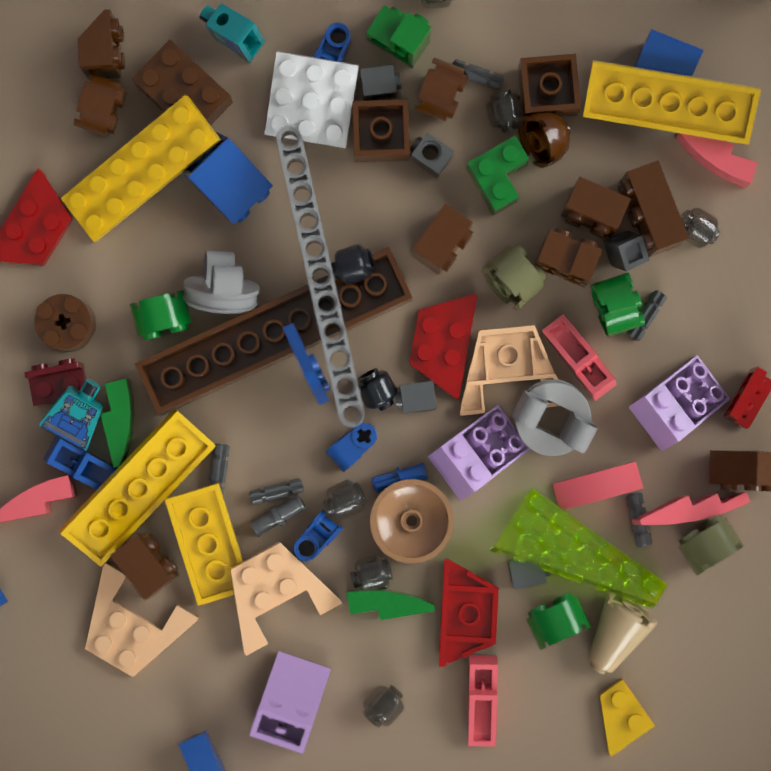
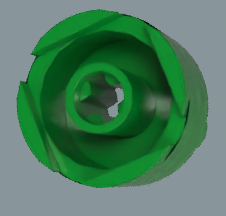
M629 272L596 282V284L590 286L594 306H597L598 318L606 336L616 335L645 325L641 310H638V307L642 306L641 298L637 290L633 292L631 290L633 282Z
M184 290L177 291L178 297H175L174 293H168L139 301L140 307H138L137 303L129 304L137 334L143 337V341L163 336L162 330L169 329L170 333H176L189 329L188 323H192L188 305L183 298Z
M571 592L556 598L553 601L554 606L548 609L543 604L528 612L529 618L526 621L540 650L546 648L544 643L546 641L551 646L581 632V625L584 630L591 627L577 596L573 597Z

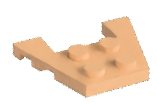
M535 325L478 330L459 410L460 416L485 413L484 384L539 379L540 382L544 380H558ZM547 400V407L560 406L550 400Z
M280 542L230 568L242 646L246 656L268 644L255 618L307 590L319 615L342 604L341 600Z
M105 563L101 573L85 649L134 677L197 622L199 617L177 605L164 628H159L114 601L127 577L119 569L109 563Z

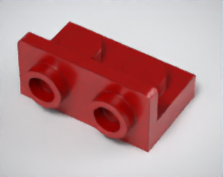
M759 367L750 369L723 415L744 429L750 428L771 391V379L766 377L767 372Z

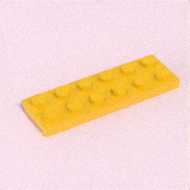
M593 60L583 117L749 145L761 88Z
M184 95L61 197V199L92 241L97 242L218 144L221 139L189 96Z
M175 408L59 529L60 534L101 567L110 558V555L120 548L216 445Z

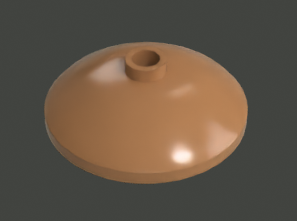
M417 479L398 481L384 489L375 500L370 515L371 533L378 547L387 556L403 563H421L438 555L448 544L454 527L453 511L447 497L436 486ZM410 515L417 518V523L414 526H409L406 523V519Z

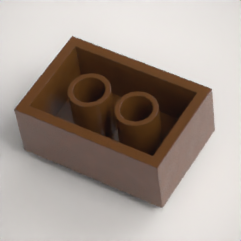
M170 39L132 78L135 85L163 112L168 110L184 95L189 96L210 126L233 103L230 94Z
M659 160L627 171L619 181L618 191L619 194L631 198L628 217L633 227L637 226L639 234L643 236L648 256L652 257L679 247L688 240V234Z

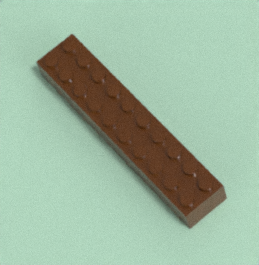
M390 247L373 254L375 269L372 270L370 278L347 285L341 278H336L333 274L346 331L412 301L413 297ZM328 275L314 282L323 284L328 280ZM309 284L135 363L157 415L163 416L172 412L175 408L178 409L294 356L293 349L283 329L287 325L294 324L306 350L322 343ZM325 297L319 302V308L325 312L332 310L335 305L334 300L329 297ZM330 325L325 330V335L329 339L341 334V329L337 325Z

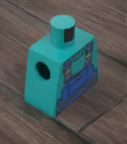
M220 4L217 9L207 5L200 13V19L206 23V27L213 38L249 63H251L266 42L253 21L224 4Z
M90 379L85 380L80 390L69 385L43 416L39 426L86 451L104 405L95 399L101 386Z

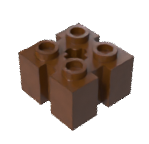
M556 228L555 231L549 230L545 236L534 266L540 267L547 274L561 277L568 282L585 287L592 279L602 249L597 248L598 244L592 240L582 238L581 242L571 239L570 232Z

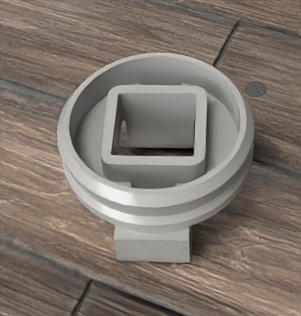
M205 251L204 275L192 276L184 281V288L186 290V294L183 296L184 300L189 306L202 311L242 313L254 309L259 303L257 299L260 291L259 284L243 278L242 266H235V255L231 251Z
M544 380L532 385L526 391L524 390L512 413L516 428L523 442L533 451L547 456L564 455L573 450L585 453L598 429L597 425L591 422V410L584 395L575 386L562 380ZM547 400L571 411L559 435L537 426L548 405Z

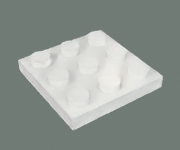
M277 51L265 135L276 136L282 127L294 126L300 131L303 141L346 148L359 65ZM288 135L284 137L288 139L297 140V138L293 135Z

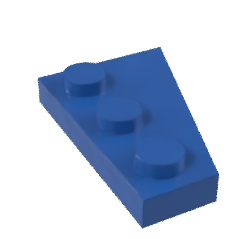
M293 323L283 327L319 405L328 402L329 398L326 391L330 390V387L314 354L308 355Z

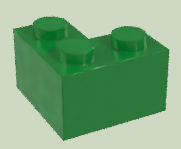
M384 5L367 30L366 36L368 41L413 68L430 42L431 26L428 25L429 21L420 14L415 13V15L407 12L405 15L396 7L392 6L390 9Z
M516 135L471 160L466 166L467 172L493 216L515 204L519 199V195L508 176L527 166L529 158Z

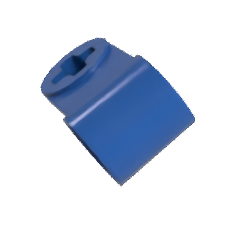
M339 22L331 24L327 28L313 57L344 62L351 45L348 27ZM342 32L346 35V38L342 43L337 44L331 40L333 34Z
M361 423L346 436H342L325 452L345 472L362 457L364 452L373 446L377 439V431L371 424ZM359 429L363 431L369 429L372 432L369 436L371 439L369 443L365 440L362 442L358 440L360 436Z
M323 509L294 545L295 555L303 561L314 559L325 546L332 542L344 527L336 525L326 516V511ZM320 523H323L331 532L326 531ZM305 540L311 541L315 546L314 553L308 557L301 555L299 552V545Z

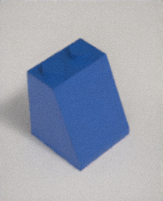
M651 29L641 47L634 67L693 76L703 49Z
M217 132L216 134L221 141L184 170L182 174L227 220L235 224L237 221L242 222L251 212L249 209L256 202L261 203L269 196V189L273 185L228 137Z

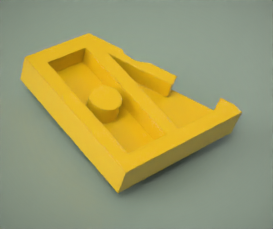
M622 678L599 694L607 741V752L611 757L655 726Z

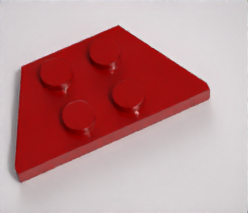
M40 169L36 170L0 228V262L45 266L73 221V218L64 207L46 175Z
M477 294L423 308L418 313L409 365L426 376L430 381H433L434 384L438 385L454 399H459Z
M444 559L439 667H445L456 660L468 657L479 650L496 644L499 588L450 559Z

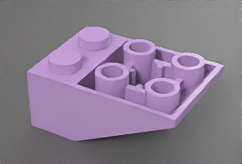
M696 355L632 403L629 409L659 449L663 451L688 435L728 402L730 397L699 356Z
M496 405L430 454L428 458L458 499L462 501L529 451L530 448L523 442L518 430L500 406Z
M278 651L249 736L303 754L331 668Z

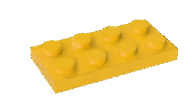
M219 482L166 498L165 503L197 605L200 606L234 595L230 568L242 562L243 558Z

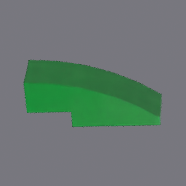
M129 379L105 384L111 411L101 413L100 415L114 468H118L126 460L133 435L134 398Z
M357 589L346 592L350 615L378 610L379 619L382 621L435 611L434 603L400 591Z

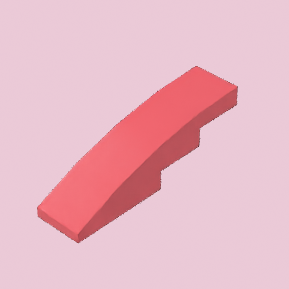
M736 492L720 500L718 494H707L691 502L689 496H678L631 521L633 525H671L698 521L726 513L751 501L746 492Z

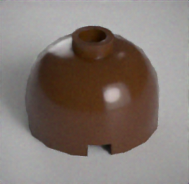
M553 112L533 113L522 117L521 121L524 122L522 126H519L518 130L520 143L527 156L531 153L536 160L532 163L537 167L544 168L561 160L567 153L570 145L571 131L569 125Z

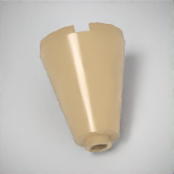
M609 593L605 599L588 656L591 668L601 674L606 672L612 673L658 623L656 618L651 621L649 619L651 613L637 603L625 597L621 601L614 599L617 595L614 593Z

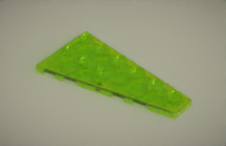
M533 488L527 492L490 550L497 554L503 552L514 556V560L522 563L524 561L539 565L542 570L578 583L587 582L595 585V589L603 592L606 590L620 594L623 599L651 609L658 604L668 585Z

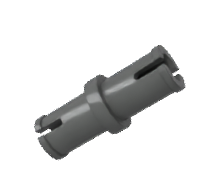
M296 494L281 505L270 507L269 512L250 521V525L255 534L260 537L275 526L286 524L287 519L306 510V506L301 497Z

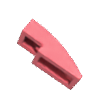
M681 133L676 134L675 139L684 150L713 174L744 188L752 183L758 162L732 155L733 143Z
M564 314L541 330L562 361L594 401L617 385L615 377L600 361L597 353Z
M636 461L553 483L552 487L559 511L640 490L643 489V484Z
M71 475L51 479L17 495L0 508V522L52 513L50 502L77 497L74 478Z
M497 655L469 656L468 746L496 747L498 702Z

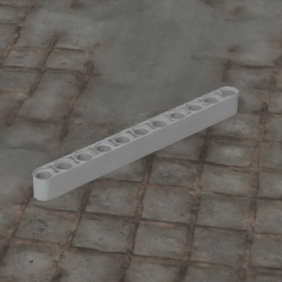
M284 126L278 131L276 141L337 411L341 422L345 426L353 428L363 422L364 409L300 131L296 127ZM293 135L297 138V142L294 146L287 147L282 144L283 138ZM293 162H299L304 168L300 173L292 174L288 171L289 165ZM297 190H307L310 193L309 198L305 201H297L294 198ZM306 216H311L316 219V223L313 228L305 229L300 225L301 220ZM317 243L322 246V251L318 256L307 254L306 250L310 244ZM316 271H326L328 273V280L323 284L315 283L313 275ZM329 297L335 302L334 308L330 311H322L319 308V302L323 298ZM330 325H337L341 329V334L336 339H329L325 335L326 328ZM342 352L347 356V362L344 366L336 367L331 363L334 353ZM343 379L350 380L354 385L352 392L347 395H343L337 390L338 383ZM348 407H355L359 410L360 416L357 421L348 422L344 419V411Z

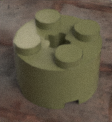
M519 245L513 248L510 246L505 247L481 269L483 275L486 272L490 278L486 282L494 293L504 303L508 304L511 301L516 304L513 307L515 310L521 309L544 288L543 281L546 279L543 270L536 265L533 266L526 259L528 255Z
M720 514L701 526L704 530L703 532L699 533L695 529L679 540L681 546L678 548L697 576L744 547V544L727 518L723 519Z

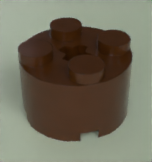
M434 57L431 63L436 64L435 70L428 69L418 96V100H421L422 104L415 105L414 110L446 121L447 117L451 119L454 117L459 103L454 101L457 91L463 92L469 76L464 75L465 69Z
M89 73L88 78L91 83L85 81L76 109L77 112H80V120L74 118V126L107 136L108 133L114 134L119 120L115 113L117 107L122 108L127 94L125 92L126 88L122 87L123 84L121 82Z
M57 294L47 298L37 307L35 329L39 338L46 345L60 351L74 352L84 348L89 343L96 330V319L92 309L82 300L68 294ZM64 318L71 320V323H68L66 326L67 329L61 327Z

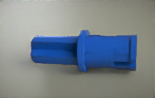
M424 463L404 469L397 467V471L375 476L372 478V484L375 492L378 493L398 481L407 479L428 480Z

